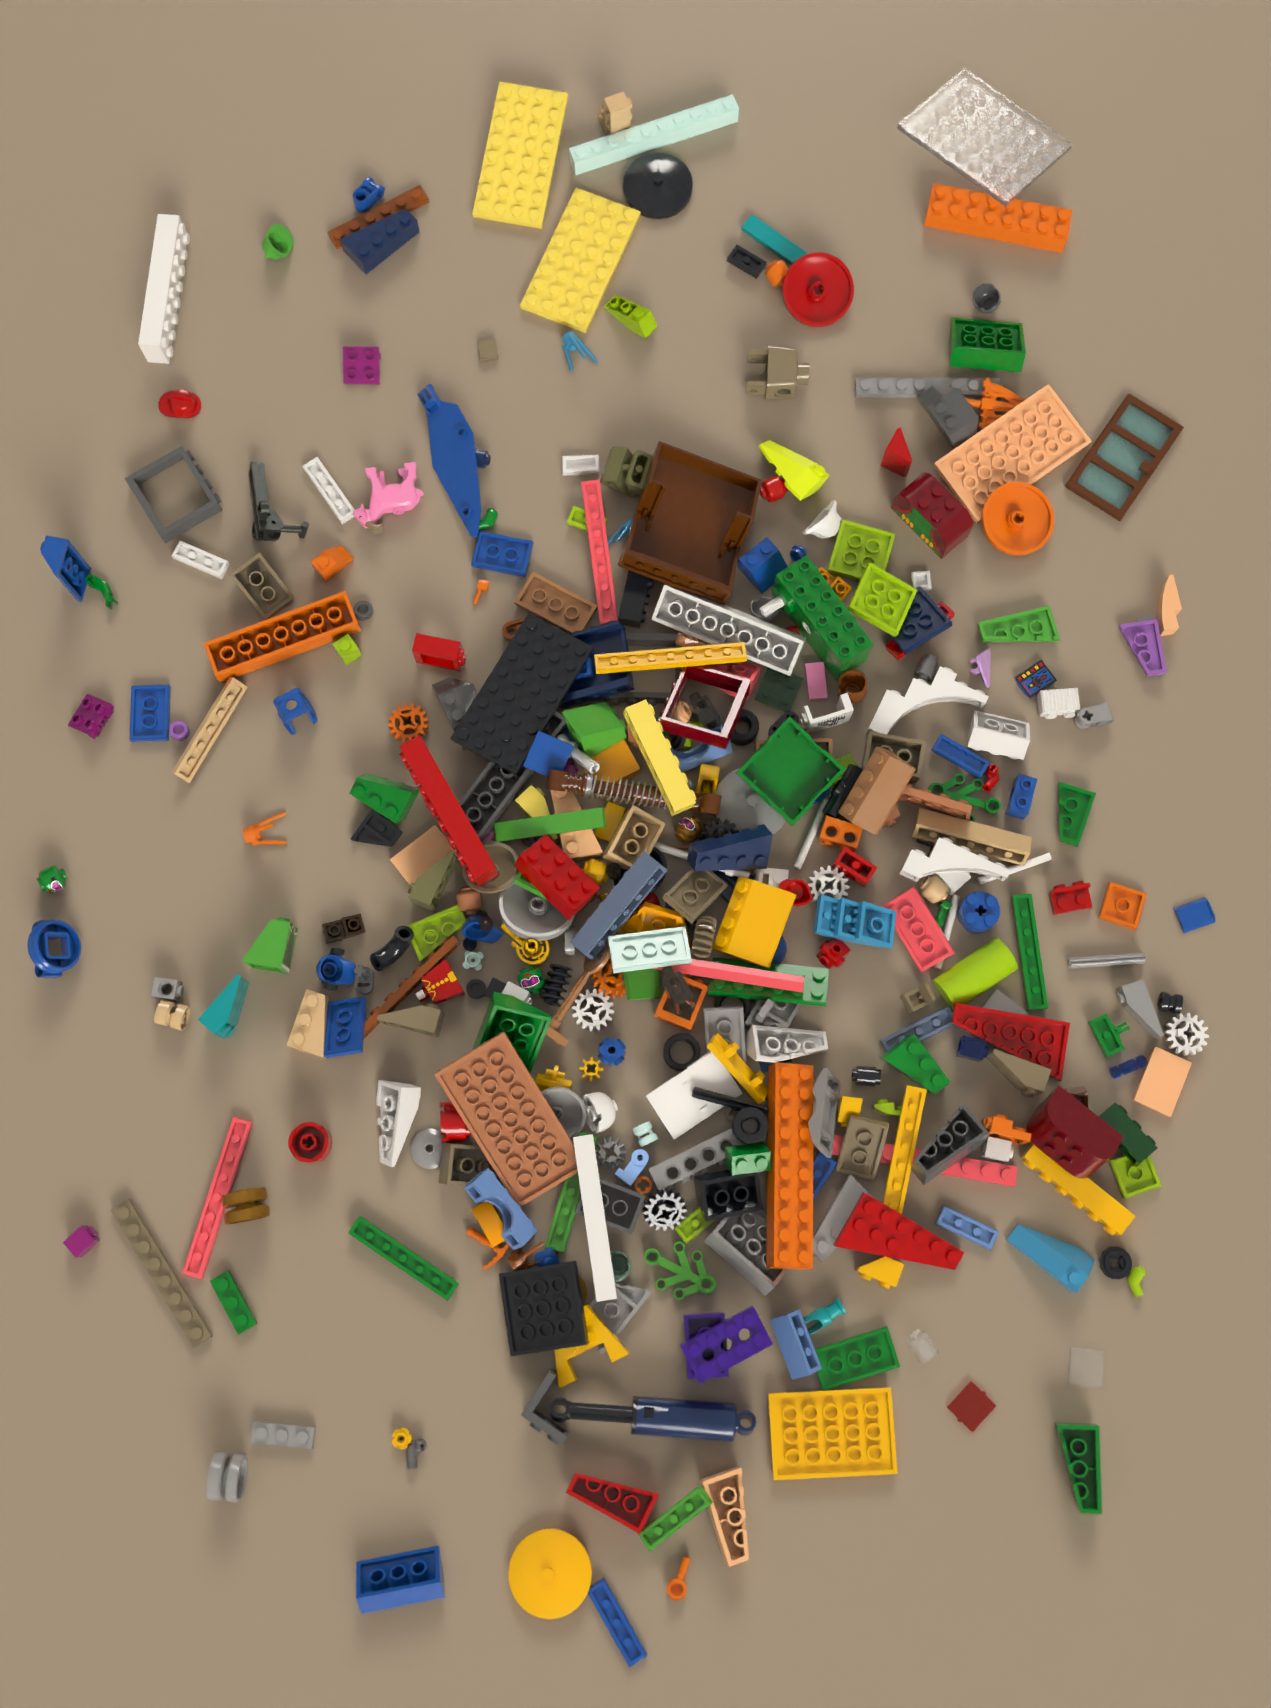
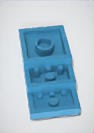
M821 894L817 898L813 933L852 943L891 949L893 947L897 911L865 901L858 903L845 898L838 900Z

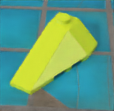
M771 440L763 442L758 446L768 462L776 466L775 472L778 476H783L787 489L799 500L818 492L830 476L816 462Z

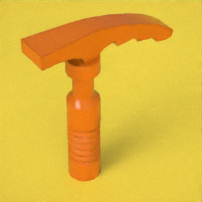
M469 1227L466 1232L467 1235L473 1237V1239L484 1246L492 1248L485 1236ZM508 1243L503 1248H500V1245L492 1248L497 1253V1256L488 1264H485L483 1270L491 1267L504 1256L510 1247Z

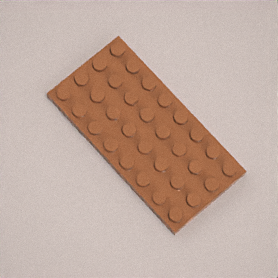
M504 1031L434 1073L502 1184L508 1190L509 1195L520 1206L525 1205L578 1173L572 1140Z

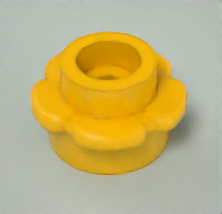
M406 1428L396 1429L392 1434V1444L394 1447H399V1449L407 1448L408 1444L412 1441V1436Z

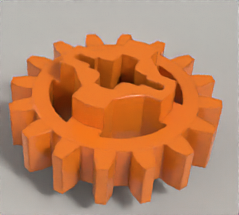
M404 703L403 708L399 705L397 706V712L391 711L393 717H388L389 722H391L388 724V728L392 729L390 733L392 736L395 735L396 741L402 739L404 744L407 740H411L419 735L426 736L424 730H429L428 725H426L429 723V719L425 718L427 716L425 711L421 712V706L415 708L414 703H412L408 707ZM419 717H420V720H421L420 726H418V724H417V721L419 720V719H418ZM397 721H399V723H400V725H399V727H398V728H399L398 730H397V728H396V722H397ZM404 721L408 723L412 722V725H405Z
M608 960L598 972L593 974L592 979L596 980L593 986H599L597 992L604 991V997L611 994L612 999L616 995L622 998L623 994H626L625 984L622 986V981L624 980L623 972L613 973L611 961Z

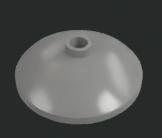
M552 1087L543 1090L544 1097L552 1110H558L555 1114L570 1139L573 1140V1137H577L582 1131L586 1122V1108L582 1099L573 1090L565 1087Z

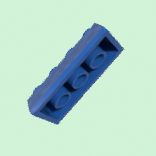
M46 535L45 541L42 542L40 548L42 556L54 575L78 602H82L87 586L85 578L86 576L89 577L92 568L68 539Z
M439 1546L356 1562V1600L361 1614L445 1597L444 1575Z

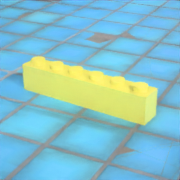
M645 699L626 707L623 712L625 720L671 815L674 816L692 808L696 803L695 793L692 789H689L687 777L684 772L681 773L678 767L680 765L676 755L673 756L670 750L671 744L662 734V725L659 721H656L652 705H648Z

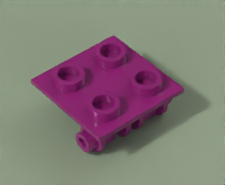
M343 346L344 384H380L379 360H381V353H379V347Z
M87 694L72 716L68 726L95 739L99 737L103 730L99 725L105 727L101 722H108L107 719L114 713V706L109 702Z

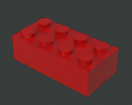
M546 834L520 854L514 865L568 920L592 901L600 889Z

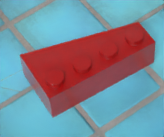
M574 1473L565 1493L639 1534L659 1496L657 1493Z

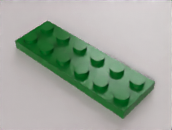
M716 957L712 959V962L804 976V989L802 993L710 978L708 995L765 1001L770 999L775 1002L826 1007L829 968L773 963L767 968L736 959Z

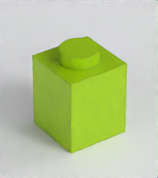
M349 634L333 643L336 652L346 666L362 656Z

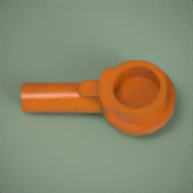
M686 1556L682 1557L676 1578L671 1579L666 1587L668 1596L673 1600H681L687 1593L684 1578L691 1559Z

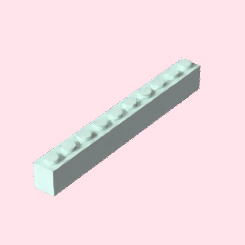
M732 94L569 148V161L575 175L588 172L738 122L739 107Z

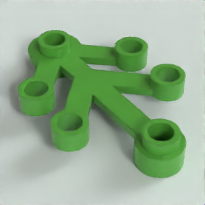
M677 1241L673 1245V1250L678 1255L681 1267L661 1257L656 1249L651 1248L645 1252L644 1259L648 1264H659L677 1274L666 1279H657L655 1286L658 1290L663 1291L668 1286L690 1280L695 1284L684 1289L681 1287L676 1288L673 1292L675 1299L682 1300L685 1296L696 1292L709 1295L715 1291L716 1280L713 1276L707 1274L702 1252L696 1250L691 1254V1259L696 1263L699 1276L691 1272L684 1251L685 1245L681 1241ZM680 1243L683 1245L682 1251L675 1249L676 1244ZM650 1253H655L656 1259L651 1261L649 1260L648 1255ZM700 1253L701 1259L696 1261L693 1255ZM660 1280L665 1282L664 1288L657 1286ZM705 1280L710 1282L709 1288L703 1287L702 1284ZM677 1290L683 1291L681 1298L676 1297L675 1293Z

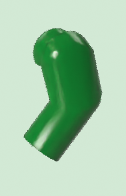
M489 508L486 511L484 519L480 520L479 530L490 528L494 525L498 517V513L494 508Z

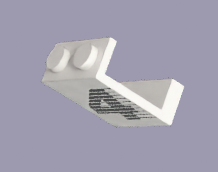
M848 693L840 695L836 705L837 712L813 719L808 705L804 706L801 719H799L800 726L808 734L849 722L854 709Z

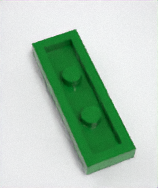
M229 1270L210 1280L238 1335L258 1324Z

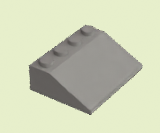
M764 1208L759 1211L723 1218L704 1240L708 1246L764 1296L778 1284L788 1270L766 1268L767 1211Z

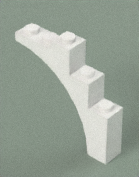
M940 666L931 685H928L923 679L913 678L905 697L901 696L898 691L887 689L866 734L869 731L888 734L901 718L924 705L937 702H960L983 708L989 696L985 695L981 690L969 688L964 682L954 681L957 674L948 667L943 668Z

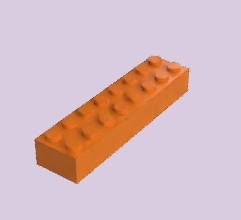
M933 183L924 226L1062 253L1068 240L1073 210Z
M346 591L203 644L215 677L220 683L228 681L229 677H240L337 641L346 634H349V636L361 632L349 597Z

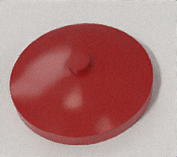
M822 252L806 254L791 265L784 277L782 285L783 301L788 312L798 322L810 327L831 325L847 312L854 296L852 275L847 266L831 254Z

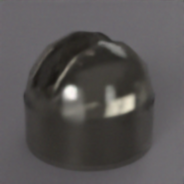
M610 863L605 869L607 876L611 880H617L622 874L621 867L617 863Z

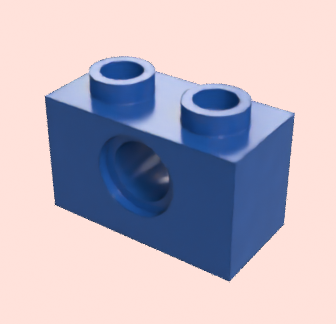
M1022 774L1016 776L1013 781L1005 815L1022 820L1026 818L1029 814L1035 791L1036 778Z

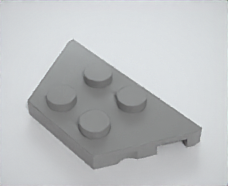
M758 1000L744 1024L746 1026L760 1025L788 1028L802 1004L773 1001L772 1009L764 1021L759 1023L755 1018L766 1001Z
M615 1282L617 1299L597 1302L595 1298L589 1306L602 1319L610 1332L617 1337L652 1293L650 1290ZM601 1343L597 1347L600 1354L603 1355L606 1348L604 1343Z

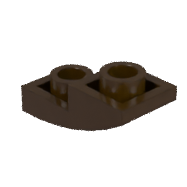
M361 914L343 917L341 920L322 924L326 944L365 933Z

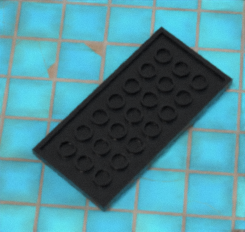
M528 613L452 734L451 741L517 776L524 764L537 731L544 732L594 648Z

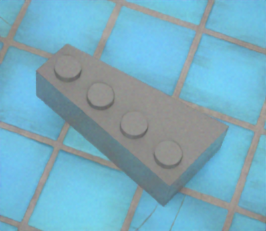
M852 1175L846 1177L842 1187L813 1234V1254L821 1262L837 1248L833 1244L861 1194L865 1192L870 1195Z

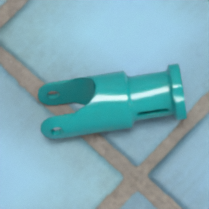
M837 1297L833 1303L826 1307H820L803 1319L805 1324L811 1320H818L813 1327L808 1329L809 1335H812L832 1323L834 1318L841 1314L845 1315L847 1312Z

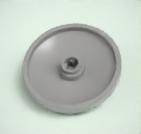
M739 769L732 771L724 777L715 793L722 796L719 815H715L717 821L718 818H721L722 822L728 819L729 825L734 823L736 825L734 829H738L740 832L743 829L749 828L751 830L758 828V825L765 824L771 833L775 835L783 827L786 821L735 774ZM724 828L726 833H731L730 830Z
M514 883L501 891L499 897V913L503 923L511 932L524 939L544 941L555 938L564 933L575 918L574 915L568 920L548 899L546 900Z

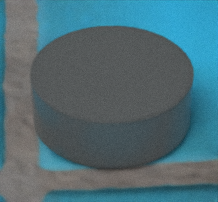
M359 601L354 607L356 617L360 620L370 619L373 615L372 605L367 601Z

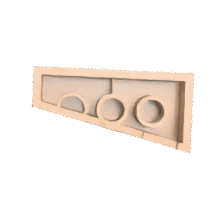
M567 789L565 792L550 790L555 814L582 810L572 790L570 792H567ZM592 829L560 834L562 849L574 862L602 857L603 851Z
M736 1466L699 1479L700 1485H702L713 1501L707 1508L724 1563L730 1567L749 1560L743 1501L742 1468Z

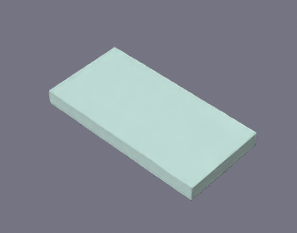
M685 926L608 936L613 973L692 963Z

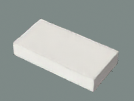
M599 455L562 456L563 476L599 474Z

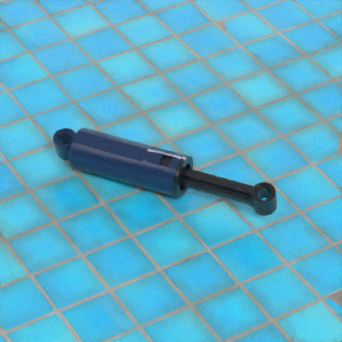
M633 1396V1405L631 1407L575 1403L558 1397L550 1405V1416L555 1422L561 1423L574 1419L630 1423L631 1434L734 1441L736 1432L747 1436L753 1432L757 1423L756 1417L751 1411L746 1410L737 1413L734 1403ZM561 1405L565 1407L566 1411L563 1414H557L554 1409ZM740 1420H749L751 1426L748 1428L743 1427L740 1424Z

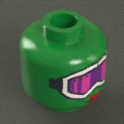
M56 865L41 870L38 875L39 877L36 878L42 891H47L50 894L66 886L65 880L68 879L64 869H59Z
M534 965L519 970L520 974L517 975V980L520 987L529 991L531 995L541 992L540 988L545 985L541 970L535 968Z

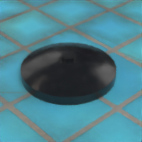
M666 153L643 155L633 161L624 174L623 194L625 200L631 208L641 211V216L646 218L665 219L672 217L687 206L692 196L693 180L689 169L680 159Z

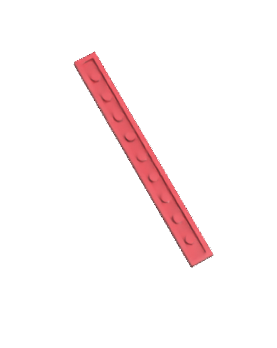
M834 1135L832 1155L839 1156L844 1136ZM884 1144L880 1164L890 1165L894 1145ZM915 1149L913 1161L922 1150ZM964 1157L941 1174L1015 1187L1017 1166Z

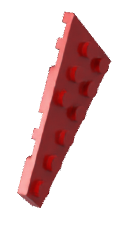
M959 1003L953 1004L951 1023L1010 1055L1051 1069L1050 1076L1062 1081L1070 1028L1069 1022Z
M865 1192L861 1194L833 1244L835 1247L952 1270L956 1269L965 1253Z

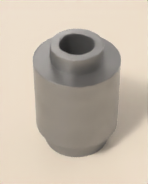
M925 653L920 658L914 672L916 679H923L926 682L932 680L938 666V658L936 656Z

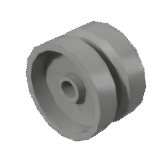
M216 1452L214 1454L207 1480L208 1500L220 1501L225 1495L227 1502L239 1503L241 1501L248 1470L246 1454H234L231 1459L228 1453Z

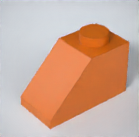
M340 545L324 550L311 561L314 571L327 583L353 561L354 558Z

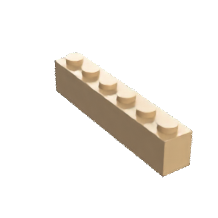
M919 808L912 837L934 843L939 837H945L952 840L953 844L959 847L965 846L969 848L972 853L982 854L1025 866L1030 855L1032 837L922 808Z

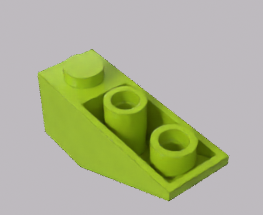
M614 295L603 306L604 309L633 333L647 338L658 327L651 310L620 296Z

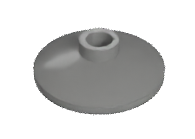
M426 1129L419 1132L411 1144L413 1160L419 1166L426 1169L440 1167L442 1138H445V1135H441V1131L436 1129ZM428 1145L433 1146L432 1152H427L426 1147Z

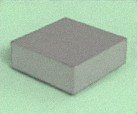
M768 999L755 1020L762 1023L772 1009L774 1002Z

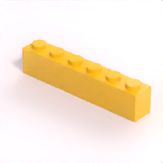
M1032 1142L1020 1158L1024 1160L1023 1164L1030 1170L1035 1169L1039 1172V1177L1046 1183L1051 1182L1055 1185V1190L1062 1196L1067 1195L1071 1198V1203L1078 1209L1083 1208L1087 1211V1216L1097 1223L1099 1221L1103 1224V1229L1110 1235H1122L1135 1218L1134 1214L1088 1177L1077 1178L1071 1175Z

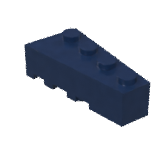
M765 824L758 825V828L751 830L747 828L739 833L723 834V837L714 839L712 837L689 843L687 862L694 871L767 869L773 834Z

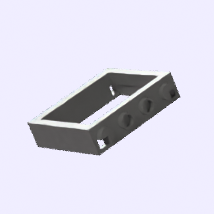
M183 446L124 478L164 543L171 541L223 511L219 505L222 501L217 493L212 494L210 490L213 487L208 479L204 480L202 478L203 471L198 464L196 466L193 464L192 461L195 460L189 450L185 451ZM184 459L211 502L164 528L138 485Z
M626 632L628 646L681 647L675 643L678 634ZM676 667V668H675V682H676V683H677V681H678V679H677L678 671L681 670V667ZM625 692L606 697L605 702L614 703V705L620 704V702L633 705L646 699L648 705L655 706L657 703L665 704L666 698L670 697L672 693Z

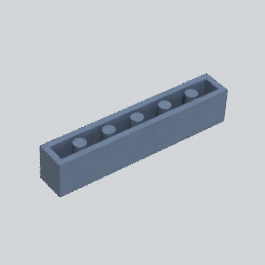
M644 851L642 855L637 857L633 866L624 873L619 883L611 889L610 894L599 904L592 916L588 917L583 927L574 934L570 943L594 961L608 944V936H613L618 932L667 872V869Z

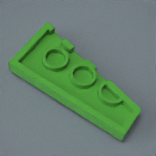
M1049 605L977 623L982 642H1059L1060 640Z

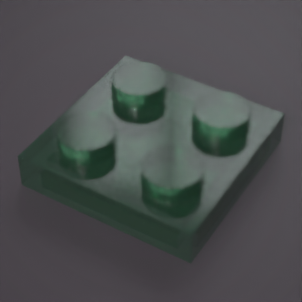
M768 667L754 700L788 712L793 706L804 678L794 674L788 676Z

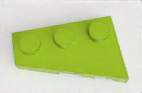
M458 905L407 925L414 932L412 944L420 963L430 953L440 947L447 937L450 938L463 927L466 918L463 911L458 909Z

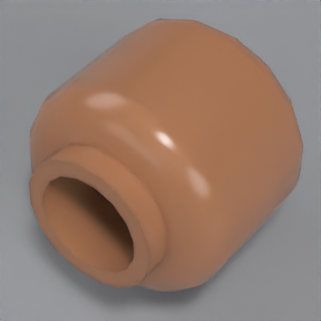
M470 886L461 887L460 891L456 893L458 909L465 911L466 915L476 914L477 909H480L483 905L481 892L472 889Z

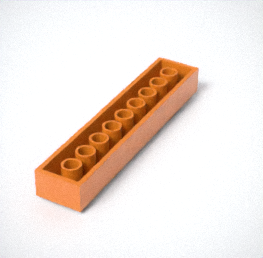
M775 1062L768 1066L769 1126L767 1147L771 1152V1170L767 1171L766 1268L813 1269V1141L808 1121L812 1116L814 1065Z

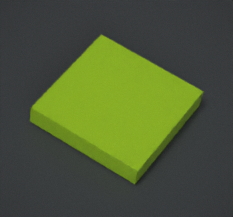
M1125 1155L1108 1160L1122 1199L1161 1187L1150 1155L1137 1167Z

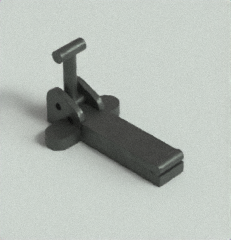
M251 462L248 476L254 515L252 537L262 541H277L280 538V532L298 533L300 538H305L309 527L308 522L303 521L301 526L284 525L277 512L269 509L264 463Z

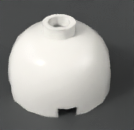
M602 1092L583 1095L581 1099L586 1108V1123L590 1130L599 1133L608 1129L616 1118V1102Z

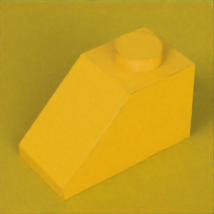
M701 763L696 793H716L720 767Z
M846 1096L838 1099L836 1123H840V1127L846 1128L850 1114L860 1115L862 1099Z

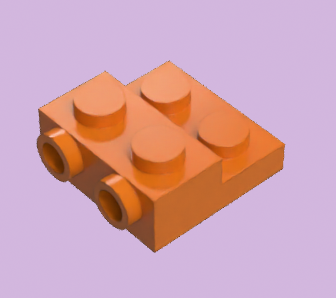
M996 1114V1116H987L986 1119H982L981 1124L989 1132V1137L1012 1141V1143L1018 1145L1028 1143L1031 1140L1032 1134L1026 1133V1129L1020 1127L1012 1129L1013 1121L1008 1120V1116Z

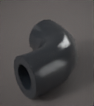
M397 927L390 941L370 955V962L375 970L382 971L407 951L414 937V932L410 927Z

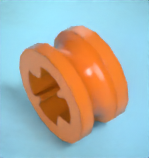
M647 1176L638 1177L634 1184L635 1190L640 1194H647L652 1189V1181ZM642 1179L649 1183V1187H646L645 1191H641V1187L638 1188L637 1186L638 1183H641Z

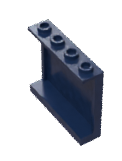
M609 621L606 625L592 626L588 630L574 631L570 634L594 648L589 657L592 659L593 677L574 681L560 704L563 708L566 709L635 690L632 671L596 674L595 654L629 652L625 627L619 621Z

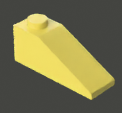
M530 785L515 799L516 805L529 818L550 815L544 798L545 793L539 787L535 789ZM557 834L547 835L555 844L558 842Z

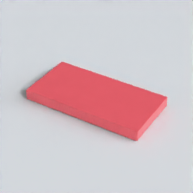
M915 886L881 906L897 911L895 930L921 973L955 954V951Z

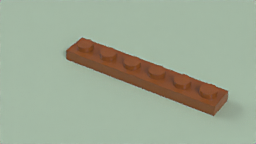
M418 185L328 231V236L335 248L339 249L342 247L341 238L405 208L411 212L429 203V198L421 185Z

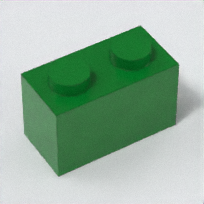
M764 1142L725 1147V1165L731 1175L770 1171L771 1152Z

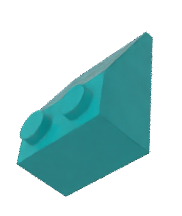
M237 974L198 1018V1021L216 1036L223 1039L229 1038L236 1030L235 1026L238 1024L249 982Z

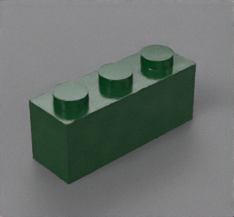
M1116 1102L1099 1116L1124 1136L1118 1148L1135 1167L1157 1149L1153 1138L1149 1135L1146 1136L1141 1130L1142 1128L1139 1123L1131 1120L1125 1108L1117 1105Z

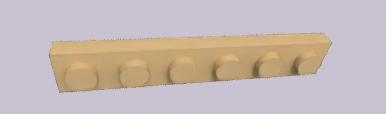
M229 677L171 773L187 783L191 782L248 688L234 677Z

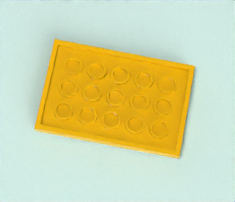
M891 1387L768 1393L773 1480L898 1474Z

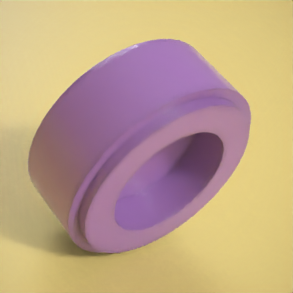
M175 721L170 725L169 732L174 739L180 741L188 737L190 729L185 722Z

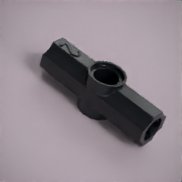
M849 764L841 779L835 783L830 792L831 796L822 810L824 816L839 818L840 814L838 812L863 771L859 766Z

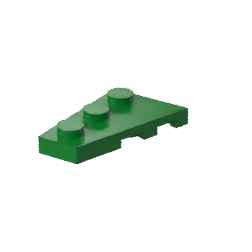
M1062 782L1058 783L1060 842L1078 847L1096 793Z

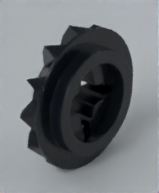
M1113 1246L1102 1251L1099 1258V1268L1105 1276L1111 1279H1122L1130 1273L1132 1260L1125 1249ZM1110 1258H1119L1118 1264L1121 1268L1115 1266L1111 1268L1112 1262Z

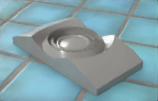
M823 1068L812 1089L815 1100L812 1116L808 1124L814 1146L826 1158H831L841 1082L828 1068Z

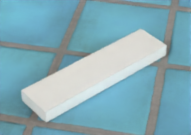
M316 457L302 466L304 471L341 524L352 519L355 509L319 458Z

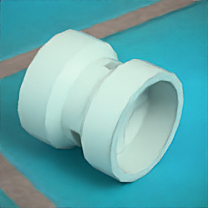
M650 1121L632 1129L639 1138L638 1143L640 1147L658 1140L656 1133L652 1131Z

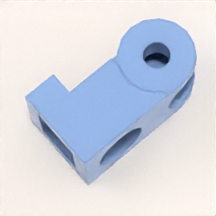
M643 1149L635 1150L625 1170L623 1171L621 1168H618L614 1175L631 1187L649 1160L648 1153Z

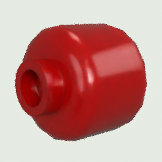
M772 476L763 480L759 492L761 498H765L770 503L784 498L785 492L788 491L784 484L785 480L779 476Z

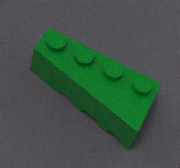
M1054 1422L1078 1511L1086 1514H1102L1099 1426L1086 1423Z

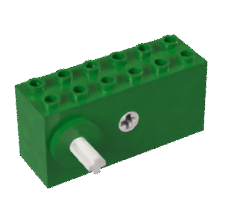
M807 555L776 574L774 586L772 587L774 599L759 608L765 618L781 608L794 625L798 626L799 632L803 637H806L808 644L820 660L824 662L825 667L836 681L839 680L842 673L854 670L867 661L873 642Z

